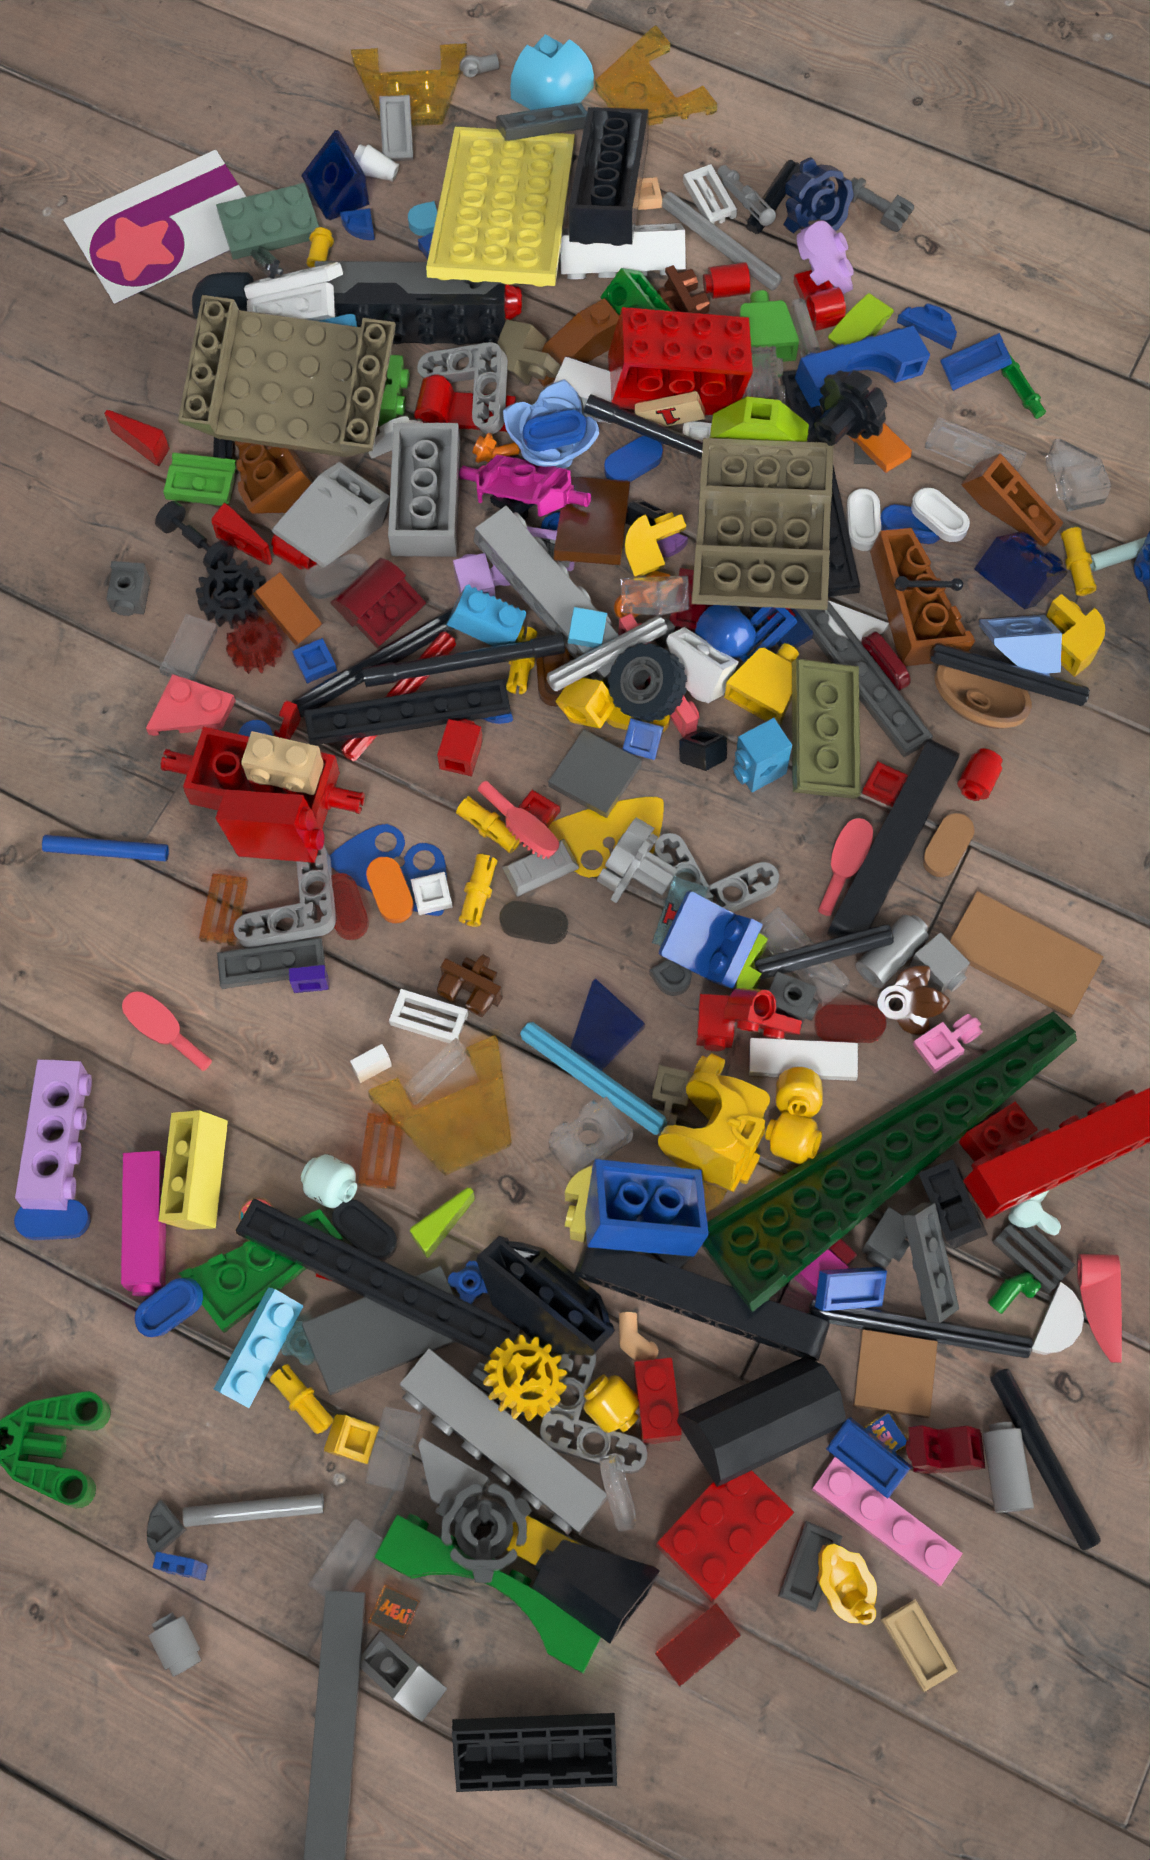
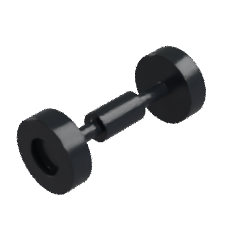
M170 501L160 509L155 519L156 527L164 533H171L177 528L182 530V535L198 549L203 548L207 551L203 559V565L206 568L218 569L217 561L220 560L225 566L229 564L234 553L233 547L224 540H220L210 546L207 543V538L191 525L186 526L183 524L186 509L180 503Z

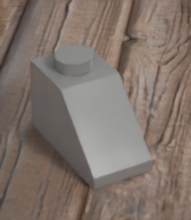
M422 1438L418 1445L432 1501L439 1507L444 1497L455 1499V1496L460 1491L472 1484H479L482 1488V1494L468 1498L462 1507H466L474 1501H479L490 1483L489 1477Z
M382 1631L378 1633L361 1655V1669L392 1699L421 1722L447 1690L429 1671Z

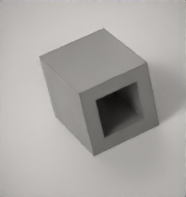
M940 932L914 954L910 967L915 965L930 966L928 985L943 993L947 989L953 992L967 979L964 974L970 962Z

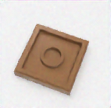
M862 1330L853 1407L928 1419L931 1413L938 1341Z

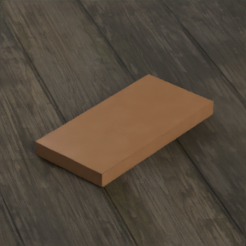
M978 891L949 941L970 962V966L1069 1018L1074 1015L1104 956Z

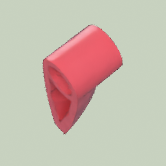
M1079 1254L1077 1259V1280L1088 1323L1098 1344L1110 1362L1121 1363L1122 1309L1119 1256Z

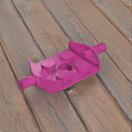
M496 455L485 466L482 465L479 469L463 465L459 471L460 479L476 482L479 503L483 502L482 495L488 493L496 497L519 500L525 504H537L538 516L541 517L565 507L566 504L572 503L588 507L591 502L590 493L574 490V485L571 483L570 469L556 466L542 467L534 465L527 460Z

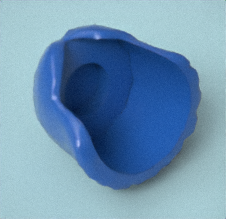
M713 605L708 607L700 616L695 629L696 635L706 640L719 652L727 654L732 658H740L746 655L755 643V628L737 606Z

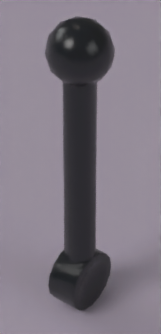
M899 576L894 586L899 591H905L907 587L951 588L954 591H960L964 583L960 578H954L952 581H915Z

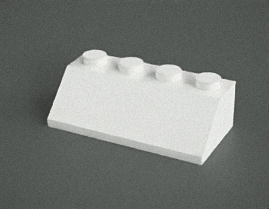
M681 223L635 225L633 244L622 246L604 243L584 245L579 242H569V228H563L560 268L561 274H567V279L586 278V273H598L599 278H614L621 268L641 271L644 276H647L648 271L660 270V275H666L665 268L672 265L675 266L677 272L678 269H686L685 229Z

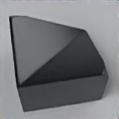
M702 728L679 740L680 762L704 771L713 768L727 759V737Z

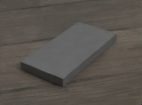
M441 1266L415 1276L453 1295ZM366 1297L302 1323V1328L330 1396L418 1359L428 1349L434 1352L456 1342Z

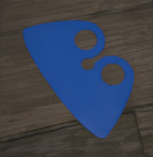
M388 824L377 825L367 829L345 842L329 855L331 867L351 882L372 893L366 876L368 865L379 857L394 859L400 856L405 846L404 836L399 829ZM383 832L392 833L397 839L396 847L389 852H382L375 846L376 837ZM419 843L412 846L404 856V865L400 867L412 896L413 911L418 912L411 879L445 872L447 880L444 855L439 848L428 843ZM426 850L434 855L435 863L432 868L419 870L415 867L413 858L417 852ZM444 910L427 913L425 915L440 916L443 914Z

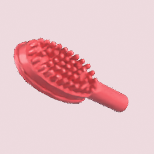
M488 781L480 784L478 791L506 816V828H509V832L513 831L512 836L516 835V840L520 839L519 843L524 842L523 847L527 845L528 851L533 849L532 854L537 852V857L543 855L542 859H545L546 856L549 859L550 856L555 854L560 844L545 824L528 811L514 807Z
M856 818L849 821L836 840L830 864L834 874L818 909L819 913L825 916H831L846 879L851 878L858 872L870 850L873 828L865 819Z
M138 991L132 992L125 997L122 1003L123 1013L138 1031L160 1044H171L202 1071H205L210 1066L212 1060L180 1034L178 1021L162 1003L152 996Z

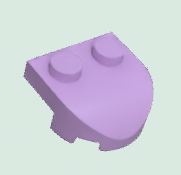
M825 221L815 222L802 229L797 234V245L802 260H810L809 263L812 269L810 277L818 286L829 280L834 287H839L843 294L853 290L851 276L854 272L850 261L846 257L845 251L848 250V244L844 235L841 232L837 233Z

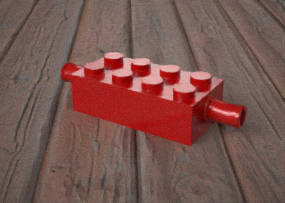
M203 726L194 755L165 749L163 755L167 756V758H161L162 771L187 775L183 789L189 803L195 806L218 810L225 789L303 795L313 811L320 828L323 829L327 812L331 807L360 814L362 811L360 806L364 805V792L336 787L340 772L336 757L332 754L321 752L324 766L314 795L293 792L285 788L258 784L247 780L241 763L249 740V736Z

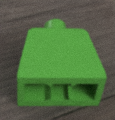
M764 290L753 292L750 295L751 303H744L740 307V317H749L752 364L796 361L799 339L786 303L782 300L769 301V294Z

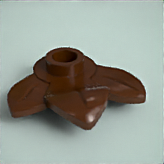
M915 965L902 970L898 974L895 984L888 985L881 990L878 995L877 1004L882 1015L886 1018L897 1020L904 1031L910 1034L921 1035L930 1031L928 1018L941 1014L949 1005L950 999L941 991L928 986L930 966ZM894 997L900 998L902 1005L899 1008H892L889 1005L890 999Z

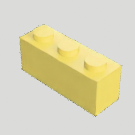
M201 1110L171 1113L159 1222L185 1230L216 1228L228 1120Z

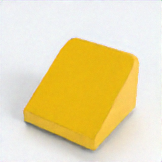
M337 1414L334 1417L324 1451L368 1464L379 1427L347 1415Z

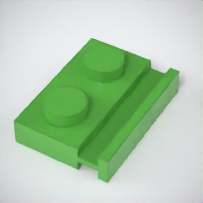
M172 453L173 460L169 466L163 491L165 499L222 506L223 503L230 504L235 482V471H237L236 460Z

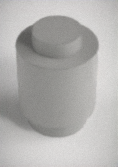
M170 1613L152 1624L155 1631L148 1635L164 1669H169L173 1677L202 1661L198 1654V1651L201 1649L184 1615L176 1619L174 1613Z

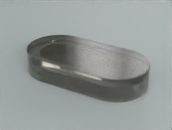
M512 901L507 903L500 911V927L510 937L545 944H557L568 933V919L557 908L522 901Z

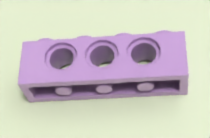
M37 1060L15 1199L23 1209L67 1210L68 1200L75 1197L76 1179L73 1177L74 1165L79 1164L81 1160V1143L78 1142L80 1130L85 1129L87 1120L86 1109L83 1108L85 1096L90 1095L92 1087L91 1075L87 1073L81 1061ZM69 1096L66 1103L54 1106L55 1101L59 1097ZM64 1130L60 1138L53 1141L48 1140L52 1132ZM58 1164V1168L53 1174L43 1175L46 1167Z

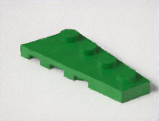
M320 1209L298 1218V1220L343 1241L342 1236ZM248 1241L235 1250L224 1255L221 1253L208 1259V1262L193 1269L188 1268L178 1274L181 1278L195 1280L201 1286L203 1307L221 1331L225 1333L258 1307L268 1287L279 1291L307 1268L252 1241Z

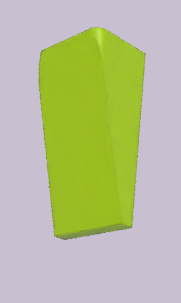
M471 1187L464 1189L410 1228L413 1240L426 1258L432 1255L474 1202L475 1196Z

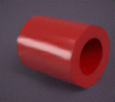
M741 262L708 267V274H703L704 292L706 294L710 293L712 299L750 294V274L747 263Z

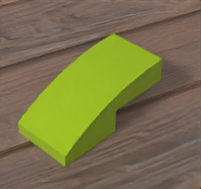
M868 293L839 322L828 336V340L835 346L858 342L871 335L875 337L894 313V310Z
M760 933L740 972L736 989H757L762 973L753 968L755 967V960L759 959L764 953L768 940L767 937Z

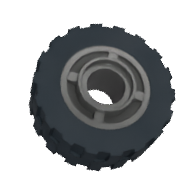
M640 643L636 644L635 647L625 649V652L616 658L617 661L610 670L611 676L608 678V684H610L609 694L614 700L613 703L621 709V712L639 720L653 722V720L660 721L665 719V716L673 714L676 707L681 705L683 695L686 694L687 690L685 688L687 675L684 672V665L679 662V658L675 654L651 643L647 645ZM651 676L650 685L645 689V681Z

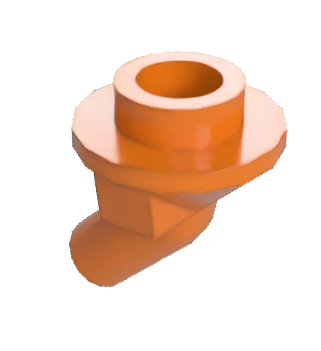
M488 432L486 437L479 436L472 453L477 455L475 462H490L496 455L509 457L519 455V447L515 442L496 447L497 442L492 434Z

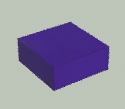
M324 965L289 968V981L294 993L329 990V979Z

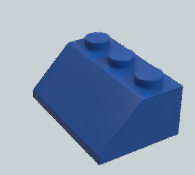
M595 1159L585 1211L587 1247L694 1257L709 1235L702 1171L698 1169Z

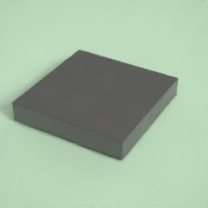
M584 729L549 779L548 785L550 788L607 818L642 766V760Z

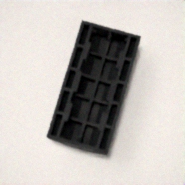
M803 1357L681 1413L677 1423L718 1487L842 1427L846 1421L841 1391L825 1366L807 1357Z
M615 1713L452 1719L456 1792L617 1786Z

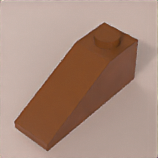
M604 298L577 313L544 344L542 352L548 353L560 365H562L565 357L587 363L609 351L619 315ZM545 376L544 380L538 379V381L545 387L554 382L555 378Z
M1001 453L979 462L961 484L983 509L1042 547L1050 542L1063 525V521Z

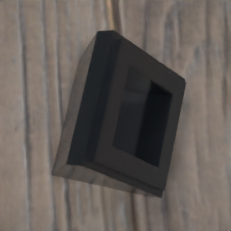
M642 499L635 500L628 505L626 524L631 526L638 518L646 514L650 526L656 525L654 519L667 513Z

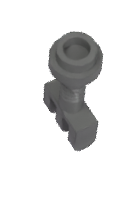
M854 177L851 180L854 193L851 202L855 203L859 198L865 203L872 205V207L877 208V210L884 213L880 223L892 231L898 232L914 210V205L898 194L891 203L865 188V179L860 178L858 180Z

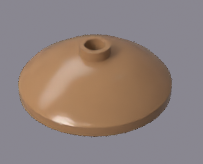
M939 665L935 672V684L943 701L954 712L969 722L988 728H1010L1022 724L1031 711V698L1025 689L943 665Z

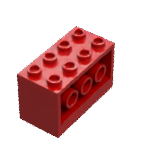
M622 307L608 352L611 402L622 409L635 410V404L697 391L704 406L705 415L713 416L717 411L741 400L753 373L749 317Z

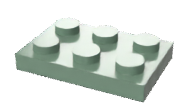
M305 183L216 204L233 260L250 256L252 249L258 251L259 246L271 251L310 241V234L315 228L319 227Z

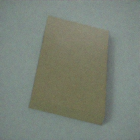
M795 659L792 662L793 792L851 799L861 796L859 666Z

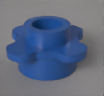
M476 1261L467 1262L464 1269L458 1273L453 1272L448 1277L449 1286L457 1290L460 1299L470 1304H473L474 1300L483 1293H488ZM468 1280H473L472 1286L466 1284Z

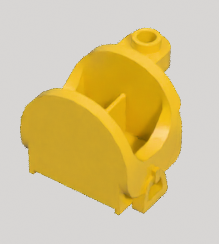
M711 1053L708 1057L701 1056L694 1074L686 1085V1093L689 1099L709 1120L706 1127L695 1129L678 1125L666 1126L658 1138V1145L662 1152L679 1167L701 1170L702 1180L715 1183L734 1192L739 1182L743 1184L749 1182L759 1162L760 1155L755 1153L765 1134L764 1113L769 1105L770 1096L765 1090L743 1080L722 1076L721 1073L725 1059Z

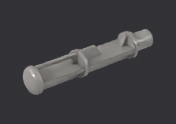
M722 165L717 173L722 178L723 185L754 215L761 225L768 226L772 224L776 218L774 209L749 185L744 186L739 181L740 176L737 171L730 170L728 166Z

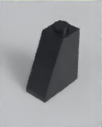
M562 1540L553 1552L547 1549L539 1558L534 1568L539 1573L532 1588L611 1644L649 1595L660 1570L645 1563Z

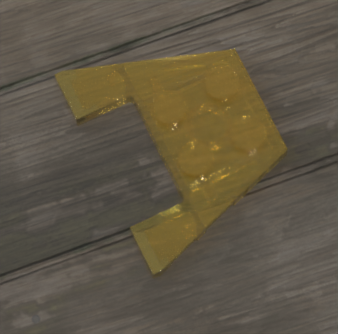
M657 25L644 34L595 80V90L609 108L649 109V126L661 124L665 118L680 116L683 120L688 119L689 115L705 111L706 115H711L717 112V103L704 86L680 97H675L651 66L650 61L670 52V42Z
M467 43L440 45L441 68L439 70L380 73L378 48L351 50L352 62L379 120V96L410 95L412 126L443 124L462 72L460 70V61L467 55Z
M496 1035L466 1047L465 1052L480 1082L418 1109L412 1107L398 1077L368 1090L369 1098L390 1116L391 1121L396 1126L398 1125L413 1140V1144L445 1176L511 1146L509 1119Z

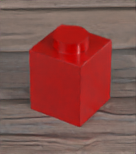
M448 719L437 754L439 769L472 777L483 742L481 726L466 719L458 721Z
M700 994L697 1046H704V1049L709 1051H723L725 1047L732 1048L735 1021L724 1019L725 1007L728 1004L729 996Z

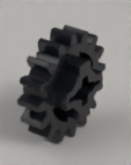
M231 558L227 566L221 560L217 561L218 569L214 570L207 567L208 578L199 577L198 579L201 587L196 588L195 592L199 599L197 600L201 611H204L208 621L215 618L218 627H221L225 621L229 622L231 629L235 628L238 621H241L244 627L248 626V617L258 620L257 609L265 610L254 595H252L251 599L249 596L252 594L251 589L253 587L255 592L266 583V578L261 576L257 566L250 569L247 560H244L241 565H236L235 558Z

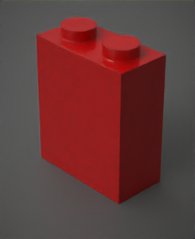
M225 789L215 819L238 857L315 863L318 850L323 848L325 835L303 795Z

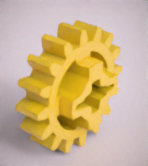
M519 1335L514 1343L509 1338L505 1339L500 1348L496 1347L489 1355L492 1360H489L484 1366V1370L490 1373V1375L485 1378L483 1384L493 1386L494 1389L488 1396L489 1400L499 1398L501 1403L498 1410L502 1412L507 1407L511 1408L513 1419H516L521 1412H524L527 1421H531L537 1413L544 1417L551 1410L550 1407L554 1408L561 1401L558 1395H561L567 1387L564 1383L559 1382L567 1374L566 1370L557 1369L556 1365L561 1361V1356L551 1357L549 1355L552 1348L550 1344L546 1345L543 1349L538 1347V1337H534L529 1344L526 1343L523 1335ZM530 1370L531 1372L527 1377L528 1380L521 1386L522 1376Z

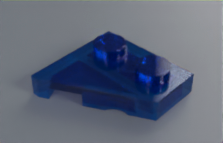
M595 979L591 984L570 1049L602 1071L645 1028V1023Z

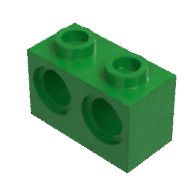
M621 268L600 296L601 299L605 298L618 315H620L622 307L672 311L642 272Z

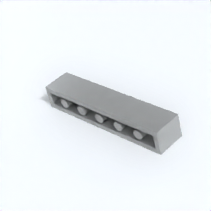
M504 506L475 528L474 543L485 553L486 557L554 635L562 633L564 646L568 652L576 659L595 649L567 643L574 607L593 611L598 610L591 604L590 596L581 586H576L571 581L565 566L551 558L545 543L539 537L534 538L527 530L524 519L517 512L512 513L507 506ZM608 616L606 617L602 645L619 636L612 628V622ZM617 660L590 673L589 676L593 680L602 681L606 685L608 678L611 676V667Z
M431 1349L425 1352L400 1383L402 1390L406 1392L402 1397L405 1402L418 1412L424 1407L434 1415L435 1418L431 1421L434 1426L448 1437L452 1432L457 1434L464 1440L461 1445L462 1449L477 1461L482 1456L494 1465L490 1471L507 1486L511 1481L515 1482L524 1490L520 1496L524 1497L533 1508L538 1510L541 1506H544L554 1515L550 1521L566 1535H569L572 1530L580 1535L608 1499L606 1492L519 1421L513 1419L505 1410L500 1412L497 1403L489 1400L486 1394Z

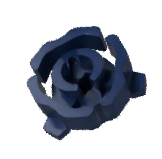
M811 157L801 161L800 172L793 174L785 186V194L791 198H788L786 201L788 217L783 225L794 234L797 230L808 227L810 225L809 221L819 219L827 222L835 231L839 230L848 217L849 205L853 199L852 182L843 176L842 171L832 165H817ZM830 177H835L838 183V191H835V183L831 181Z

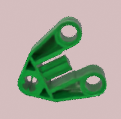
M90 1391L28 1402L0 1420V1465L14 1481L75 1509L89 1505L96 1494V1485L89 1475L75 1469L61 1468L57 1465L28 1462V1457L30 1455L62 1459L63 1453L66 1452V1436L34 1432L35 1426L70 1431L72 1429L97 1431L109 1422L111 1416L109 1404L96 1393ZM91 1402H96L98 1405L97 1414L94 1418L84 1421L82 1418L84 1407ZM9 1434L14 1437L12 1445L6 1444L5 1447L1 1445L3 1437L9 1438ZM76 1479H81L83 1484L81 1494L74 1499H69L67 1495L68 1485Z

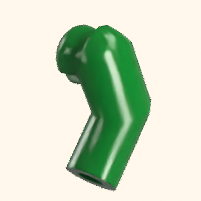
M1023 1272L1006 1279L987 1303L1000 1314H1003L1020 1292L1027 1298H1033L1040 1290L1041 1283L1033 1278V1274Z

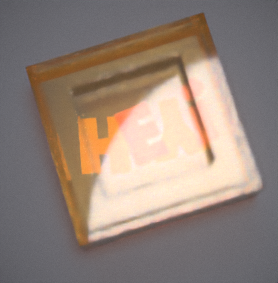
M384 1585L368 1622L405 1639L421 1601Z

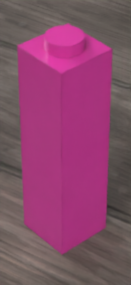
M160 1151L123 1153L121 1285L126 1290L132 1291L133 1296H152L155 1294V1290H160L166 1285V1224L158 1221L166 1159Z

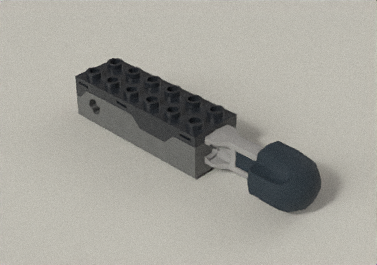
M315 261V267L335 262L341 265L343 275L327 281L334 288L335 317L353 314L356 318L357 327H361L363 318L395 322L396 327L392 344L422 343L431 345L434 343L463 345L488 342L498 344L506 319L511 320L522 313V290L519 287L501 282H471L469 280L428 278L427 262ZM221 272L207 275L197 283L192 295V309L196 319L198 318L202 295L234 299L239 310L247 311V300L249 299L246 298L244 287L254 282L253 276L248 272Z

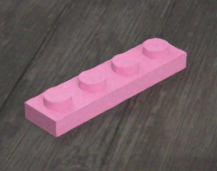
M836 1457L833 1458L811 1489L938 1587L943 1584L963 1554L892 1499H887Z

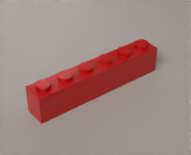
M1150 1088L1137 1094L1133 1089L1127 1091L1115 1099L1116 1103L1108 1106L1106 1102H1103L1087 1112L1088 1116L1082 1119L1078 1115H1074L1063 1121L1058 1126L1060 1128L1051 1132L1049 1128L1043 1129L1030 1138L1031 1142L1025 1145L1017 1141L1004 1148L1000 1152L1002 1155L994 1159L989 1154L975 1161L971 1165L973 1171L963 1182L985 1218L989 1219L1149 1144Z

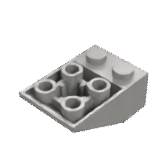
M338 462L314 480L273 527L272 532L324 568L382 527L390 496Z

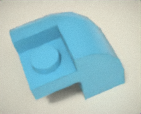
M545 34L534 47L526 45L520 53L511 75V99L530 110L580 103L594 88V74L587 55L577 44L570 39L565 44H562Z

